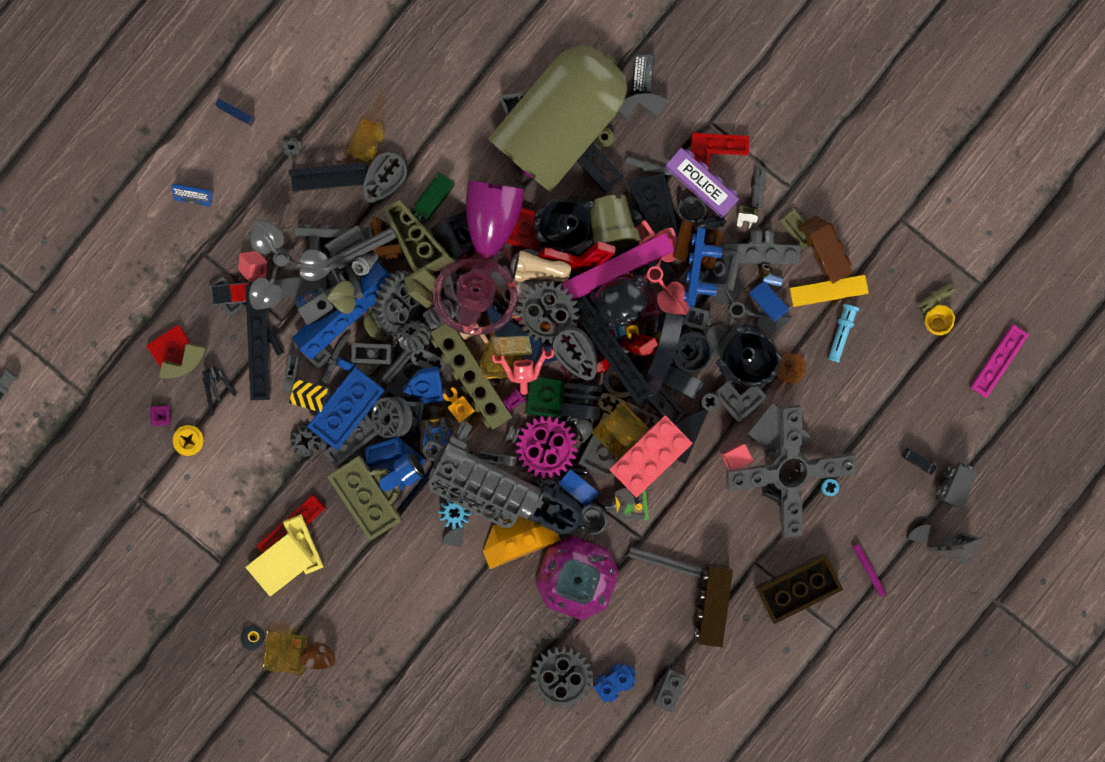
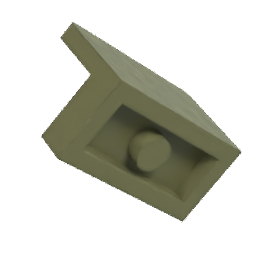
M421 268L404 278L409 295L428 310L435 306L432 294L443 288L442 282L425 268Z

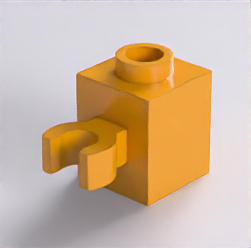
M452 387L453 397L449 398L445 393L443 397L446 401H451L452 404L448 409L458 422L461 423L473 414L475 409L465 396L458 398L457 390Z

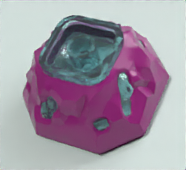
M570 536L547 548L535 585L546 608L583 621L608 608L620 572L608 548L575 536ZM580 577L582 581L576 584L574 579Z

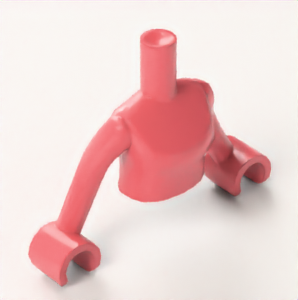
M543 346L541 348L542 354L535 364L534 371L532 360L513 362V373L504 359L502 350H500L501 354L499 356H495L494 351L491 352L495 363H500L503 366L511 382L520 383V394L525 395L528 393V382L538 378L544 360L552 358L554 351L553 347L550 346V351L545 352Z

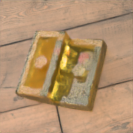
M267 631L263 670L304 674L305 666L301 664L300 656L301 652L308 646L309 636Z

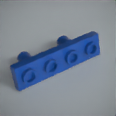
M698 228L697 234L693 233L691 245H695L694 252H690L689 264H692V271L687 273L686 282L690 283L689 290H685L684 301L687 302L688 308L695 307L696 295L716 296L717 292L716 284L700 282L699 273L701 259L704 256L721 258L723 247L705 245L706 229Z

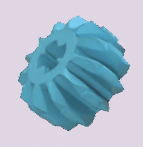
M447 500L449 506L442 502L441 506L446 510H439L440 514H445V516L440 518V521L447 519L446 527L452 522V529H455L458 522L459 527L462 528L463 523L461 520L466 523L469 522V519L464 517V515L470 516L471 512L465 511V508ZM458 508L460 516L452 517L450 510Z

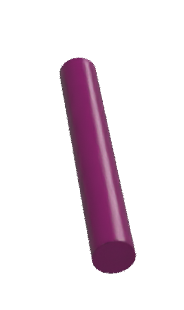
M860 544L853 545L852 548L880 597L886 595L885 589Z

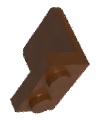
M378 217L372 218L373 222L370 223V229L374 236L386 230L384 220ZM387 242L373 249L377 256L391 259V261L403 260L402 257L405 256L399 244L388 246Z

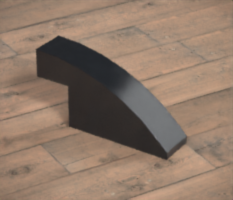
M667 312L660 313L657 332L647 334L648 337L655 338L658 345L653 348L654 351L646 356L643 355L640 374L654 394H657L672 363L684 316Z
M708 410L697 411L675 424L693 443L676 460L686 464Z

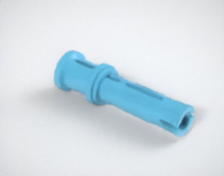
M843 304L844 309L841 318L837 321L839 327L828 357L829 360L840 362L839 360L850 328L854 327L855 324L853 322L856 313L860 310L855 306ZM842 335L838 350L836 351L840 337Z

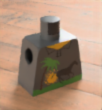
M624 487L614 490L615 499L604 500L605 511L616 510L617 518L649 520L646 489L636 498Z

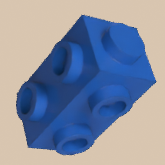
M617 663L610 668V673L607 675L601 674L594 680L593 688L604 703L607 701L613 702L619 697L618 693L623 690L628 691L635 685L636 679L634 675H636V672L631 665L626 666L625 663L621 665Z

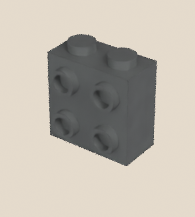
M965 463L950 464V467L947 466L943 473V477H945L943 483L939 484L936 489V499L953 507L963 509L978 473L972 471L973 467Z

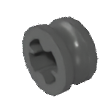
M512 424L506 440L511 439L512 443H515L521 428H515Z

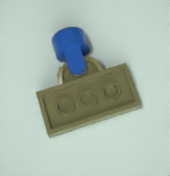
M407 453L394 461L395 470L393 472L387 469L370 471L359 455L327 477L369 541L403 520L392 504L398 498L400 484L404 482L407 486H411L424 477V469L421 463L411 453Z

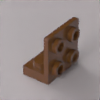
M687 220L682 221L673 252L674 258L689 263L690 252H694L695 245H691L693 233L697 234L694 223ZM706 229L705 245L720 247L724 233ZM704 256L701 259L700 267L713 270L716 258Z

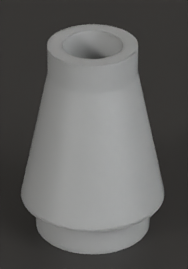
M370 251L355 258L352 263L353 271L358 275H366L378 260V256L374 251Z

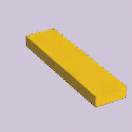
M865 275L840 279L833 284L827 281L789 288L792 307L869 294Z

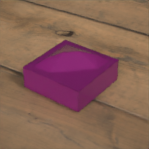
M169 405L150 406L151 427L171 425Z

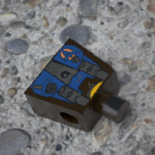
M439 406L427 408L429 419L421 420V452L427 441L435 440L445 445L451 433L455 434L449 416L440 417ZM429 445L427 446L426 451L437 449V447L435 445Z

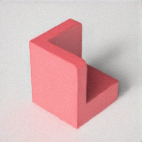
M643 220L641 224L635 227L638 229L641 239L636 244L637 247L656 236L646 220Z
M257 251L240 253L238 270L248 281H254L259 277L266 278L268 262Z

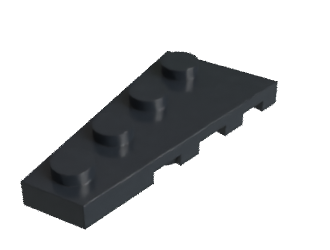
M664 173L627 182L631 193L655 235L664 229L673 228L678 238L679 232Z

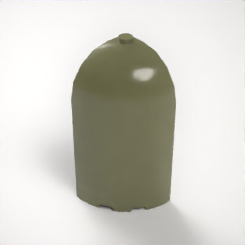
M577 45L565 50L548 66L488 139L520 168L551 192L620 109L627 91L626 77L620 68L614 64L615 59L609 53L604 55L589 45Z

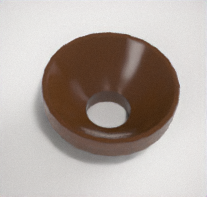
M315 642L301 652L300 662L303 666L310 669H327L335 664V653L322 642Z

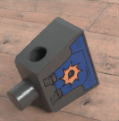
M319 285L294 298L297 309L307 325L334 308L333 304L326 300V297L335 286L325 291L323 286Z

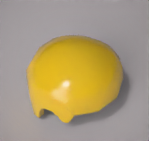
M936 305L925 316V326L933 335H945L954 326L955 315L953 310L947 306Z

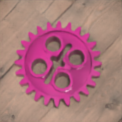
M541 416L540 422L534 418V425L526 423L528 429H521L524 435L517 436L521 439V442L516 443V445L521 447V449L517 450L516 453L522 454L518 460L525 461L522 465L523 468L529 466L527 472L531 473L535 470L534 476L536 477L541 473L542 478L545 479L548 473L550 478H553L554 472L561 476L560 470L562 469L567 472L565 466H573L570 459H576L572 455L573 452H578V449L573 448V445L578 444V441L572 440L576 434H569L572 428H565L566 422L564 421L559 424V418H556L554 422H552L551 416L548 417L547 421ZM540 430H545L546 437L538 440L537 433ZM552 431H554V435L552 436V438H551V440H550V442H549L550 433H551ZM557 437H563V445L557 447L555 445V439ZM549 442V446H551V449H547L545 452L543 445H547ZM533 448L539 449V455L536 458L530 456V451ZM545 452L543 463H540V459L543 457V454ZM550 455L557 456L555 464L550 465L548 463Z

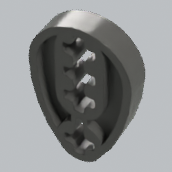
M388 152L378 155L373 160L363 183V199L366 202L375 203L385 199L404 182L407 175V167L400 156ZM396 159L399 167H394L391 171L393 175L389 174L386 177L388 182H382L381 184L378 175L383 176L385 173L384 167L388 169L391 165L389 160L394 161ZM377 186L378 188L375 192L377 197L368 198L367 190L372 191Z
M575 327L561 330L553 342L555 356L574 375L585 380L593 379L597 373V357L588 335L583 330ZM564 335L571 337L569 342L576 345L574 349L568 348L569 342L563 340ZM575 351L581 352L580 358L573 356ZM585 366L586 368H591L592 371L590 373H585Z

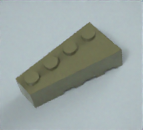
M398 200L383 209L392 229L395 230L396 237L414 273L421 268H425L428 272L434 274L455 262L403 202Z

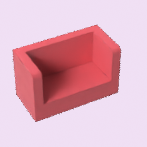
M743 443L720 453L728 470L742 468L753 462L746 445Z

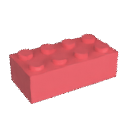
M664 415L609 470L637 498L693 443Z

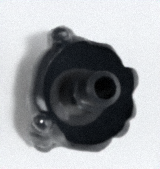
M570 196L566 200L550 199L534 215L533 227L536 231V239L547 248H553L559 252L570 253L573 256L582 254L594 245V242L589 240L591 234L589 210L593 209L594 202L575 196Z
M636 275L633 278L618 277L603 284L599 290L592 291L590 301L595 304L598 318L606 324L609 330H613L617 326L627 327L630 323L637 322L641 317V312L646 309L647 300L645 295L650 290V286L647 283V279L641 275Z
M736 325L734 330L737 334L730 339L724 350L723 359L716 361L722 376L728 382L737 381L748 387H758L772 382L774 377L778 375L779 365L782 363V355L778 352L776 345L770 338L762 335L757 327Z

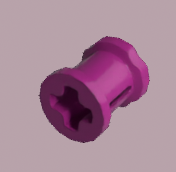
M516 387L506 398H501L510 412L518 404L526 401Z

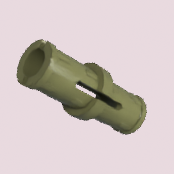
M948 282L936 292L932 291L928 297L916 303L918 307H922L919 310L925 313L936 304L940 305L942 300L956 293L955 289H952V284Z

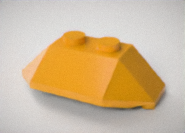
M519 515L515 524L510 528H504L498 524L492 527L483 553L489 569H493L560 542L561 539L558 533L541 526L539 522H533Z

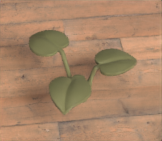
M356 274L359 281L361 280L363 275ZM349 281L338 283L330 291L326 300L331 302L340 312L344 314L351 313L355 308L353 285ZM373 309L372 312L367 310L365 313L368 315L364 318L365 329L374 340L382 342L384 339V332L382 331L385 329L378 326L379 323L375 321L377 316H374L373 313L376 309Z

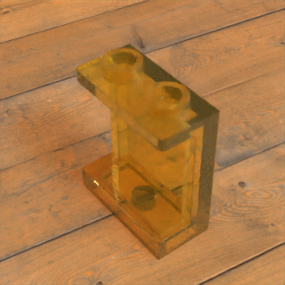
M529 336L492 337L479 362L483 379L508 378L503 366L493 361L492 353L494 351L495 356H504L513 373V362L521 360L523 355H530L532 353Z

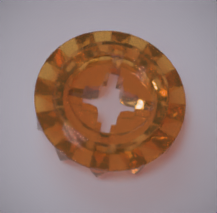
M793 353L783 355L782 363L779 365L778 378L787 384H795L801 381L806 373L804 360L799 355ZM784 363L786 365H792L795 363L793 369L797 374L790 372L789 374L785 375L787 373V368L784 365Z

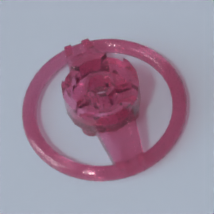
M470 257L453 262L440 273L433 288V303L439 317L452 329L468 335H484L502 328L511 319L517 307L518 291L514 279L504 267L490 259ZM474 265L471 272L462 274L457 281L456 296L458 304L461 306L459 323H457L448 316L442 306L441 288L445 279L453 271L464 266ZM491 269H493L508 284L510 304L506 313L495 323L484 327H475L481 311H486L495 298L496 284L491 278ZM475 288H478L479 292H474Z

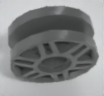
M399 396L380 398L375 403L372 410V423L375 431L384 438L404 436L409 431L412 424V411L404 398Z

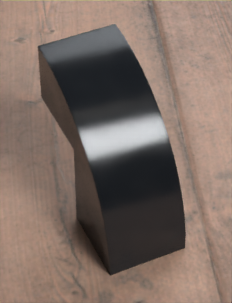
M670 365L662 384L696 400L704 382Z

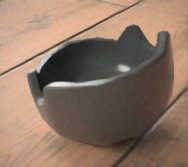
M689 196L684 200H680L677 212L681 221L687 220L694 223L696 219L706 217L707 208L700 198Z
M577 417L567 418V424L572 428V433L580 436L579 442H585L593 431L591 420Z
M596 504L585 505L582 508L581 529L587 531L590 535L601 533L607 524L605 510Z

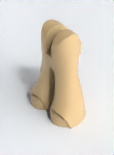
M520 250L514 281L523 282L527 279H546L563 283L568 281L571 266L562 261L544 260Z

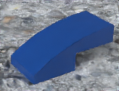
M571 469L558 483L584 506L591 504L599 494Z

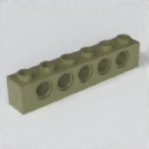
M447 321L430 332L432 335L430 338L435 348L439 346L443 352L440 356L446 364H451L453 368L451 373L456 380L460 378L463 383L461 388L466 396L471 395L474 400L471 404L477 412L481 411L484 418H482L485 426L487 428L491 427L494 430L511 419L510 412L451 321ZM453 339L454 347L449 350L444 347L445 340ZM457 355H463L465 358V362L461 366L456 365L454 362ZM467 371L475 373V379L472 382L465 380V373ZM478 387H483L486 391L485 396L482 398H478L475 395V390ZM488 403L495 404V413L488 414L485 407Z

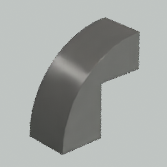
M637 94L626 98L616 114L627 121L638 106L654 119H657L669 101L655 94Z

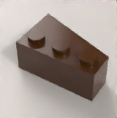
M815 215L803 224L796 226L799 232L801 231L805 234L808 240L805 243H807L808 247L811 246L815 254L814 259L828 281L833 284L852 273L850 267L852 263L849 257L844 255L842 251L844 246L836 238L835 233L837 231L832 223H828Z

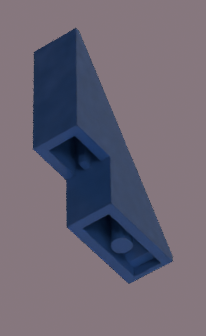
M491 303L486 305L503 355L521 349L525 360L533 361L534 368L542 354L541 348L544 346L545 352L551 349L546 344L547 340L545 343H542V338L540 337L537 341H535L533 335L528 337L530 331L522 330L525 325L522 324L519 327L514 323L515 319L508 314H505V316L498 313L500 309ZM554 354L552 358L545 359L542 365L558 359Z

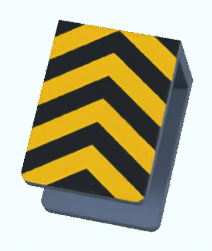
M295 379L289 403L321 412L331 389Z

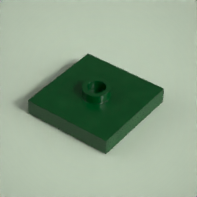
M538 377L536 380L528 382L524 414L563 419V416H560L561 403H564L566 397L562 396V393L567 391V388H563V383H568V381Z

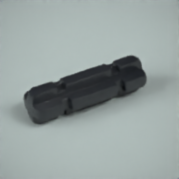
M720 216L696 219L694 226H696V230L698 228L724 227L727 220Z

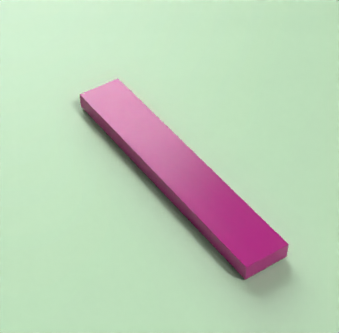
M664 233L563 282L562 287L563 289L569 288L568 295L574 293V296L571 298L572 300L578 299L600 288L610 280L623 277L674 252V248L668 236Z

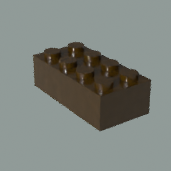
M823 553L754 587L773 624L843 590L827 555Z
M706 563V568H702L701 579H703L704 584L699 589L701 606H697L696 617H698L699 621L698 625L694 626L693 636H695L700 645L723 648L733 569L729 566Z

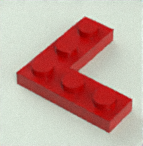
M692 133L691 152L695 156L693 159L698 163L703 162L709 168L708 172L710 173V154L748 156L750 136Z
M597 242L580 257L573 256L570 253L559 252L553 248H544L536 256L548 261H562L571 266L570 272L582 274L603 264L615 254V246L608 245L606 242Z
M637 333L631 335V340L626 338L619 343L625 353L633 352L644 356L654 351L653 348L658 345L655 338L641 334L638 336ZM603 355L597 358V373H602L610 368Z

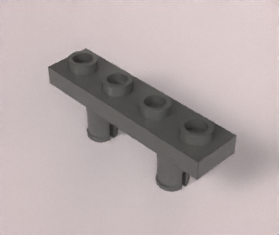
M301 224V227L295 228V235L308 236L310 238L309 249L321 251V238L339 237L349 231L350 226H339V229H331V225H320V228H312V224ZM360 227L367 239L374 236L369 231L370 227Z

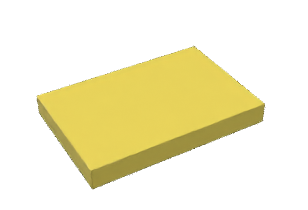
M289 532L245 568L267 594L272 596L312 565L314 561Z

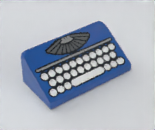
M174 183L171 186L175 201L208 207L212 204L214 193L210 190Z

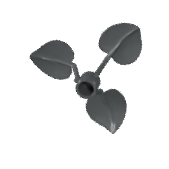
M255 220L251 233V245L255 251L261 254H268L273 251V261L275 264L270 282L264 277H259L250 287V303L256 310L271 308L279 303L282 296L281 288L277 284H273L278 266H285L288 261H291L296 266L301 267L300 276L308 281L319 280L332 269L328 264L329 258L317 249L306 250L300 256V263L295 261L291 256H288L287 250L281 247L284 244V236L281 230L263 220Z
M736 277L733 290L717 289L716 296L711 295L718 304L722 305L728 301L732 304L730 306L732 318L728 328L726 329L723 325H715L707 331L706 338L710 342L712 349L711 357L723 356L730 339L736 335L730 331L735 319H742L745 314L758 318L757 325L763 332L775 333L791 320L789 312L787 311L778 320L773 322L760 306L758 307V314L745 310V306L742 303L732 300L740 295L742 289L741 282Z

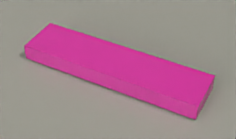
M1011 324L969 388L987 398L1029 334L1016 325Z

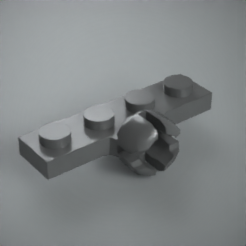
M760 227L752 229L751 239L747 243L723 242V250L741 252L739 263L799 264L800 244L774 243V232L769 228H763V238Z

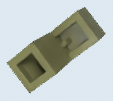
M187 343L182 364L168 361L162 362L159 378L170 379L189 373L202 361L208 347Z

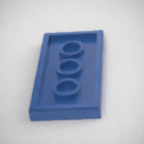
M355 366L324 404L322 411L316 414L307 427L338 451L386 390Z

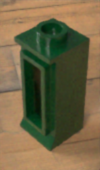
M438 171V177H434L414 204L415 208L411 207L412 211H414V216L421 222L423 219L428 222L454 188V183Z

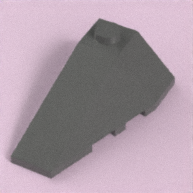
M961 532L931 544L927 548L934 553L962 564L970 561V557L976 555L983 540L980 537Z

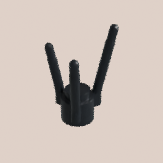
M216 367L202 371V380L205 385L211 416L214 415L209 386H212L218 404L221 403V399L215 384L220 382L219 378L233 396L237 395L224 377L222 370L218 371Z

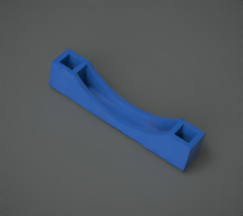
M377 261L360 280L359 284L363 297L361 299L354 298V310L349 314H344L337 309L334 313L320 321L309 325L306 324L292 337L299 350L308 358L313 359L377 302L373 300L375 297H378L376 290H381L380 283L385 284V277L390 279L389 271Z

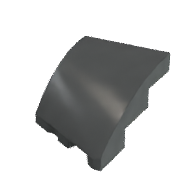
M770 404L747 434L760 443L768 452L773 451L776 454L778 452L775 449L781 447V410L775 405ZM802 429V445L812 441L813 438Z

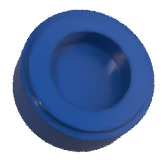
M338 357L336 362L339 367L348 371H352L356 366L355 363L343 357Z

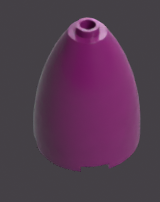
M468 180L466 192L467 224L476 252L480 253V257L491 259V256L496 255L510 237L522 208L525 189Z

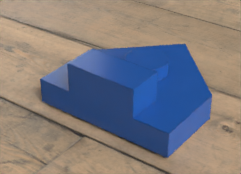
M439 368L419 369L403 387V392L409 395L412 394L425 404L444 401Z

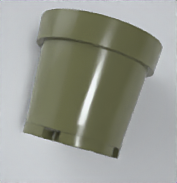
M610 195L594 200V207L589 210L593 236L591 240L594 242V245L597 242H606L608 245L615 246L616 251L631 247L641 241L638 229L634 227L625 195H621V198L617 199L616 195Z

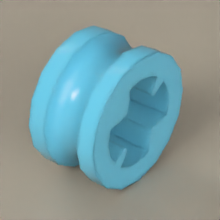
M826 479L821 484V491L827 496L836 495L840 488L838 482L834 479ZM828 482H831L830 484L834 483L835 487L832 488L833 492L831 493L829 490L826 491L825 489L826 487H828Z

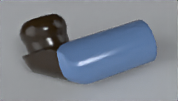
M764 263L759 267V275L766 284L782 286L783 277L774 276L769 264Z

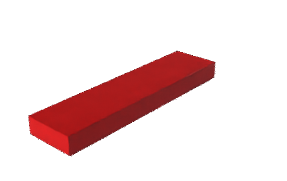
M312 494L285 520L302 514L307 526L326 507ZM282 522L256 546L262 553L288 534L284 523Z

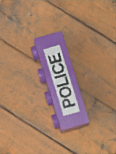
M681 148L666 164L665 168L716 214L723 218L739 200L736 197L738 194L731 187L727 189L722 184L723 180L716 174L714 176L708 172L709 168L703 162L698 163L693 159L695 156L688 149L684 151Z

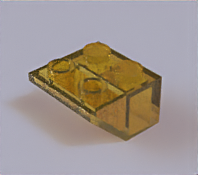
M621 402L593 429L592 434L618 460L647 433L649 428Z

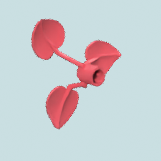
M673 228L664 229L652 238L654 239L666 233L673 248H675L677 236ZM672 252L658 259L656 266L651 267L647 275L643 277L652 283L659 282L664 289L657 297L658 306L662 311L686 315L689 310L687 302L684 301L686 288L678 282H671L666 287L661 280L663 277V271L659 268L661 260L672 262L677 259L673 257ZM631 272L623 277L633 278L634 273Z

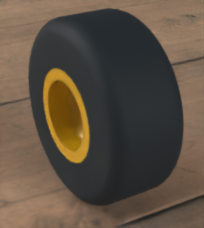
M255 626L246 628L240 638L241 644L248 650L260 648L265 639L263 631ZM253 635L256 639L252 641L249 637Z

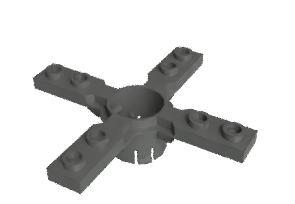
M800 405L780 407L781 447L775 449L778 452L777 454L773 451L768 453L767 457L771 461L766 459L765 465L726 470V489L728 491L762 487L768 483H774L777 488L781 489V528L784 538L802 536V499L800 498V487L806 483L808 478L819 477L821 479L856 474V455L854 453L807 459L804 454L800 453V446L802 445V407ZM795 458V468L798 472L793 469L789 474L792 477L791 479L788 476L779 477V470L782 464L787 460Z

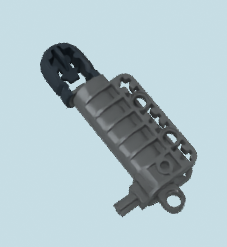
M462 421L456 434L451 433L445 445L435 440H429L424 444L423 454L435 462L430 471L428 483L429 489L433 493L504 528L512 527L519 515L533 522H539L541 526L559 534H569L575 531L581 523L582 509L572 498L558 491H553L552 488L546 485L538 488L469 453L466 447V438L473 426L468 422ZM435 445L437 452L432 455L427 453V446ZM543 496L548 497L551 501L558 502L548 506L546 512L550 514V518L544 516L539 511L536 512L537 507L541 508L544 503L542 500ZM504 519H505V520H506V519H511V520H512V521H507L506 523L503 522Z

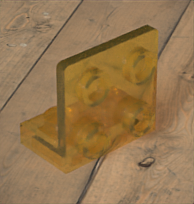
M362 118L347 153L367 163L370 162V159L374 160L378 151L375 148L378 142L381 143L385 136L384 127L381 122L377 121L375 124Z

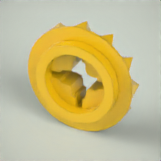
M185 425L174 433L173 446L178 453L191 456L197 454L202 449L204 439L202 432L197 427ZM190 435H192L191 440L193 441V443H195V445L188 444L187 446H185L186 440H184L183 437H189Z

